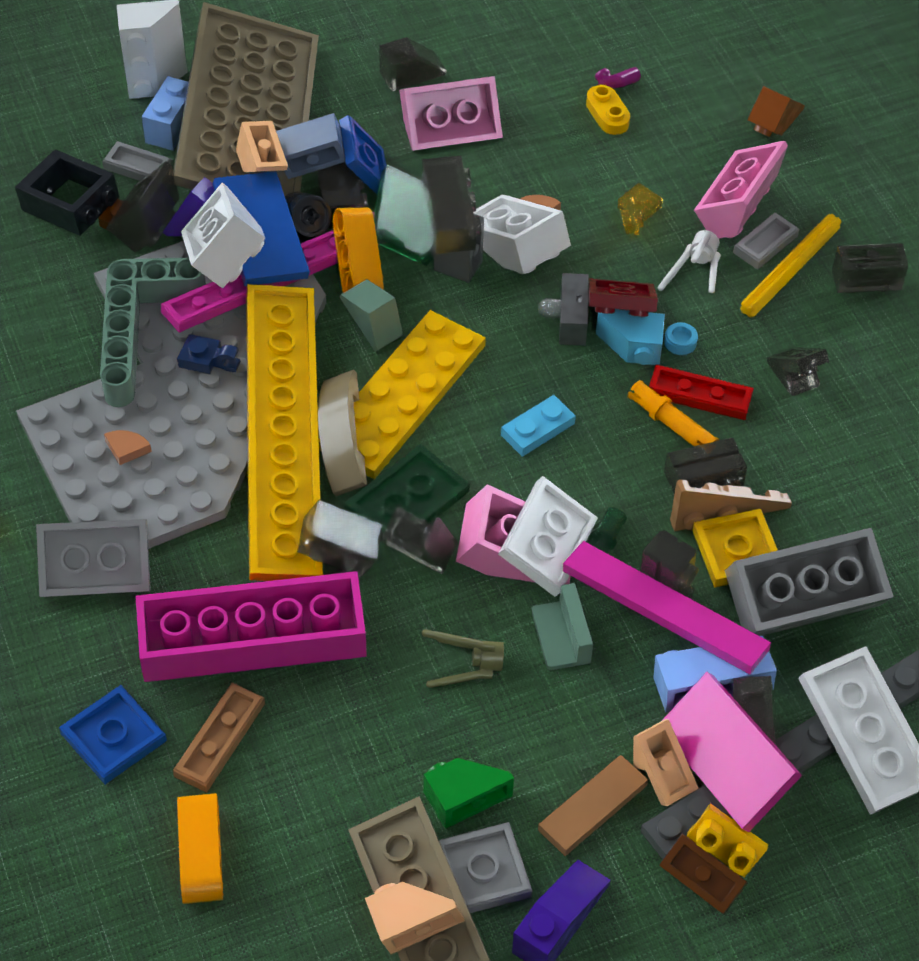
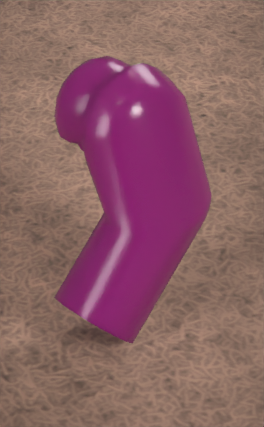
M636 67L611 75L609 69L603 68L595 74V79L598 81L597 85H607L613 89L628 86L638 82L641 78L640 71Z

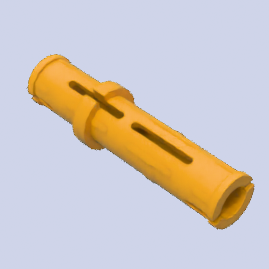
M642 380L637 381L631 387L634 393L629 391L628 398L648 411L651 419L661 421L702 452L705 457L709 456L716 449L712 444L718 445L719 438L713 436L672 405V400L666 395L660 396L644 384Z

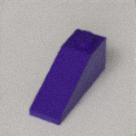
M577 860L536 901L514 931L512 953L523 961H556L608 888L611 880L580 860Z

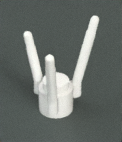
M708 230L699 231L695 235L692 244L687 245L682 256L659 284L658 290L663 291L688 258L691 257L692 263L705 264L708 261L711 263L708 291L711 294L714 293L717 266L721 254L717 252L720 243L717 235Z

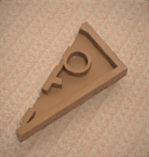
M677 480L670 521L674 532L685 529L692 530L693 523L697 521L761 509L762 513L791 508L792 502L787 493H780L775 490H767L766 496L753 495L750 487L719 486L715 483H706L702 488H692L687 480Z

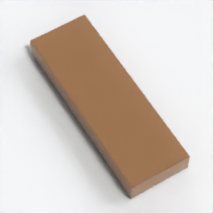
M231 683L173 769L174 777L207 793L264 707V697Z
M620 755L539 823L538 831L566 856L647 786L648 779Z

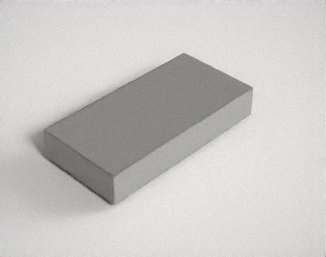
M119 141L115 143L102 161L105 170L157 187L162 184L173 168V160L171 158Z
M774 213L734 245L733 253L758 270L798 237L799 228L777 213Z

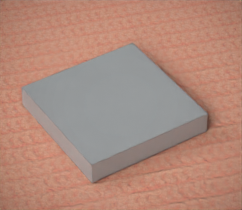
M509 822L439 840L470 913L532 897V888Z

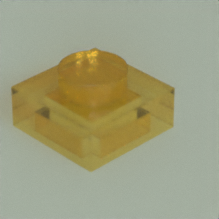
M638 183L618 199V208L642 224L662 207L663 198Z

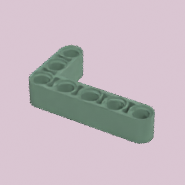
M189 258L120 259L108 266L100 377L104 398L109 405L124 407L130 404L135 397L140 303H164L206 285L205 275L191 266Z

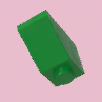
M456 758L448 763L439 762L423 774V792L445 829L513 796L514 777L511 772L461 758Z

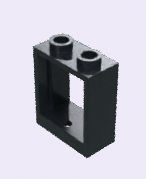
M56 149L15 186L22 211L79 236L96 222L108 206H112L117 198L120 197L113 173ZM68 179L89 188L73 205L52 197Z

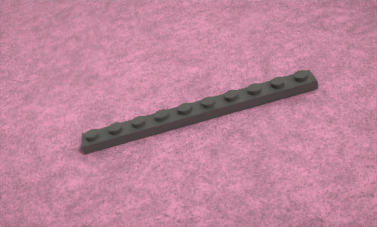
M919 650L881 673L900 709L919 698ZM817 714L773 741L800 773L836 751ZM704 785L642 824L641 833L659 856L664 859L682 833L687 836L689 829L699 820L710 803L732 818V816Z

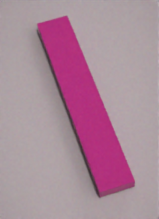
M585 541L563 563V572L748 674L754 671L770 650L771 642Z

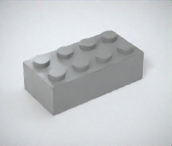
M872 528L737 560L724 570L741 626L758 636L878 607L894 597Z

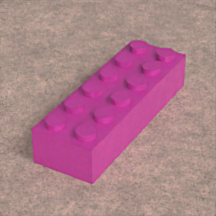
M357 571L136 596L139 657L144 682L367 657L366 631Z

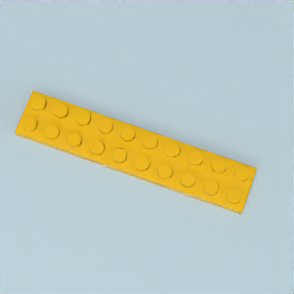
M247 284L249 580L274 581L323 575L314 288Z

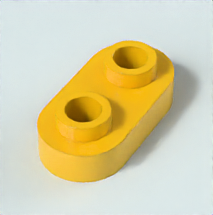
M596 85L590 88L587 92L586 106L599 127L604 132L612 135L626 132L630 124V112L616 91L607 85Z

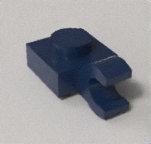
M192 334L188 335L177 357L179 368L211 374L213 367L236 372L241 360L235 358L239 351L238 347L233 345L221 346L220 340Z

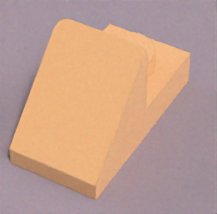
M665 719L634 736L633 765L636 769L646 770L661 805L669 806L699 789L669 719Z

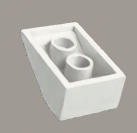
M224 183L220 184L181 231L191 266L221 288H224L229 281L233 282L239 277L243 270L242 265L250 256L255 257L261 251L265 239L261 226Z
M502 194L471 212L484 217L483 250L503 268L520 274L534 271L536 266L546 260L557 257L561 251L571 246L564 214L561 210Z

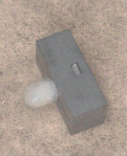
M562 273L561 298H545L538 304V312L541 316L545 318H560L559 344L586 346L589 274Z

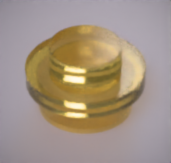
M629 204L627 209L620 210L626 234L634 233L637 236L640 235L639 228L645 227L640 208L634 210L633 204Z

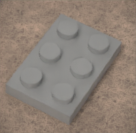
M147 519L36 524L39 597L151 591Z

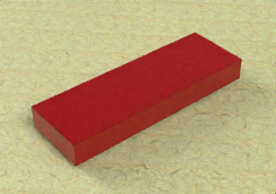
M657 364L649 387L660 396L666 395L672 400L671 403L741 420H746L754 391L752 387Z

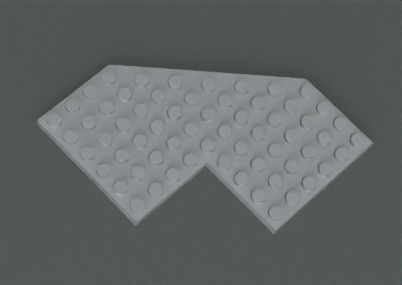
M184 241L134 259L189 258ZM108 268L94 273L95 282L104 298ZM312 274L308 279H300L285 287L314 288L316 322L319 313H322L325 308L326 294ZM205 276L206 284L213 282ZM140 303L137 358L140 364L137 365L135 397L130 404L124 407L109 405L105 401L102 382L99 379L16 410L18 419L69 522L147 519L149 548H152L226 518L231 508L230 502L236 490L239 491L248 471L246 304L179 333L161 313V303ZM192 334L220 340L221 346L233 345L238 347L239 351L235 358L240 359L241 362L236 372L213 367L211 374L179 368L177 357L188 335ZM116 430L135 432L143 436L150 443L152 452L119 465L105 441L104 434Z

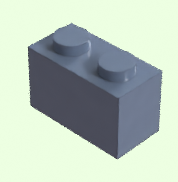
M334 113L276 131L288 164L287 170H284L288 179L346 162L341 128Z

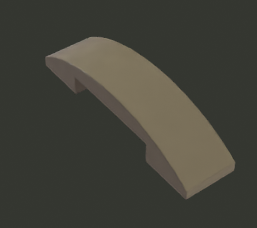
M354 369L325 380L319 393L318 429L320 445L328 480L335 496L367 486L365 458L357 448L354 402L359 401L357 372Z

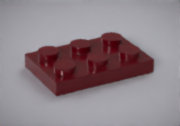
M589 278L588 301L589 306L595 307V312L613 314L615 309L629 310V315L640 317L648 316L649 312H657L658 298L654 284Z

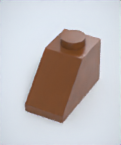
M763 86L747 120L755 123L756 125L753 130L770 137L772 132L782 136L803 111L805 105Z

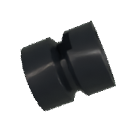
M298 191L285 196L297 234L315 237L320 236L327 230L332 215L331 209L324 199Z

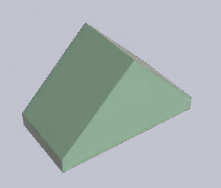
M368 279L339 296L375 352L403 335L395 297Z

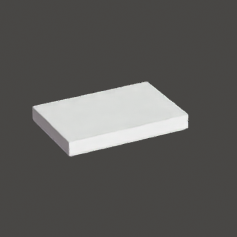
M542 476L536 481L498 555L556 597L560 593L561 585H565L570 576L563 572V563L583 541H587L598 517Z

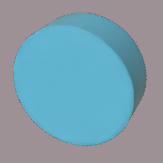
M674 323L665 331L664 345L673 354H690L697 346L698 333L693 326L687 323Z

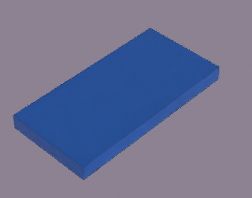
M277 172L214 178V191L221 183H224L261 226L265 236L261 251L255 257L250 256L242 265L241 277L244 287L247 284L260 285L308 279L310 270Z

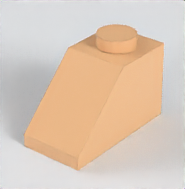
M273 121L241 122L236 152L243 172L287 170L288 164Z
M405 882L383 885L373 895L365 898L380 940L390 954L465 921L462 912L454 900Z

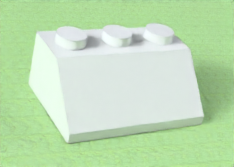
M179 0L117 5L119 34L129 99L154 97L167 76L180 79L187 73Z

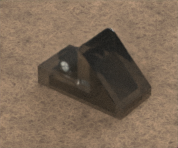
M793 347L766 357L768 365L792 396L818 387L820 385L817 374L819 371L818 366L830 362L826 349Z
M400 507L394 510L380 538L381 542L440 574L444 573L458 544L448 528L437 516L430 523H427Z

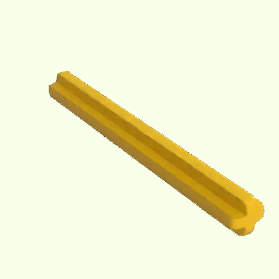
M834 214L826 215L741 302V312L748 317L756 316L840 229L841 219L835 217Z

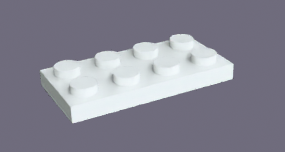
M866 646L807 671L798 678L870 815L919 793V743Z

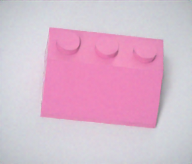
M495 76L399 90L403 120L412 151L503 138Z
M786 141L734 152L694 209L706 230L713 232L718 238H733L741 233L744 224L750 215L756 211V206L763 196L769 192L771 184L778 176L788 147Z

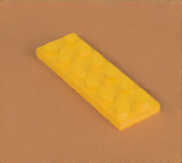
M430 310L360 390L359 401L354 402L357 448L365 458L367 476L375 479L483 350L486 344V337ZM319 438V450L321 451L320 438Z

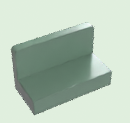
M575 583L561 585L558 602L532 607L533 620L548 670L590 664L593 642Z

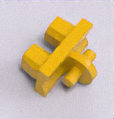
M711 803L699 820L687 832V837L694 841L697 846L715 856L744 878L768 849L766 842L752 832L743 830L734 819Z

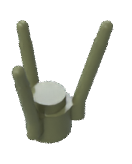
M427 629L422 631L424 637L436 639L440 643L473 649L472 666H479L477 671L427 681L426 686L428 688L479 678L492 679L493 671H502L504 642L481 641Z

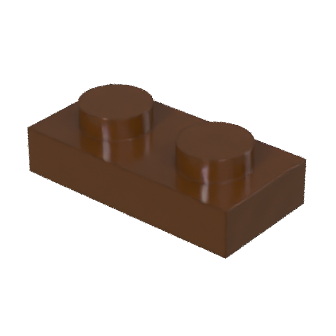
M683 833L659 864V866L723 915L726 914L748 884L747 881L697 846L695 842Z

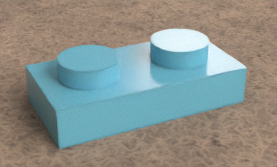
M552 395L502 426L501 436L523 457L574 425L576 415L555 395Z

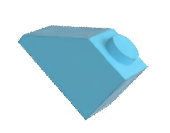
M615 309L613 314L598 312L596 335L625 362L641 365H660L665 314L649 312L648 316L640 317L629 315V310Z

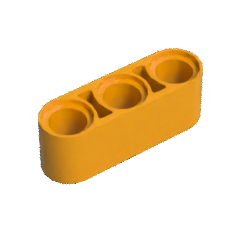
M337 208L333 214V231L343 293L366 279L383 289V275L374 217L371 209Z
M217 793L177 797L182 903L189 904L223 900L220 819Z

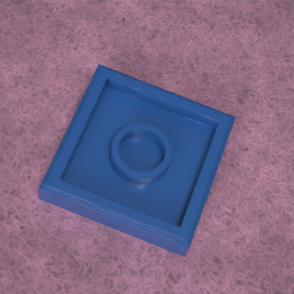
M347 115L340 119L346 165L381 199L390 195L391 189L384 149L351 116Z
M119 685L59 727L61 735L105 785L167 741L166 734L122 685Z

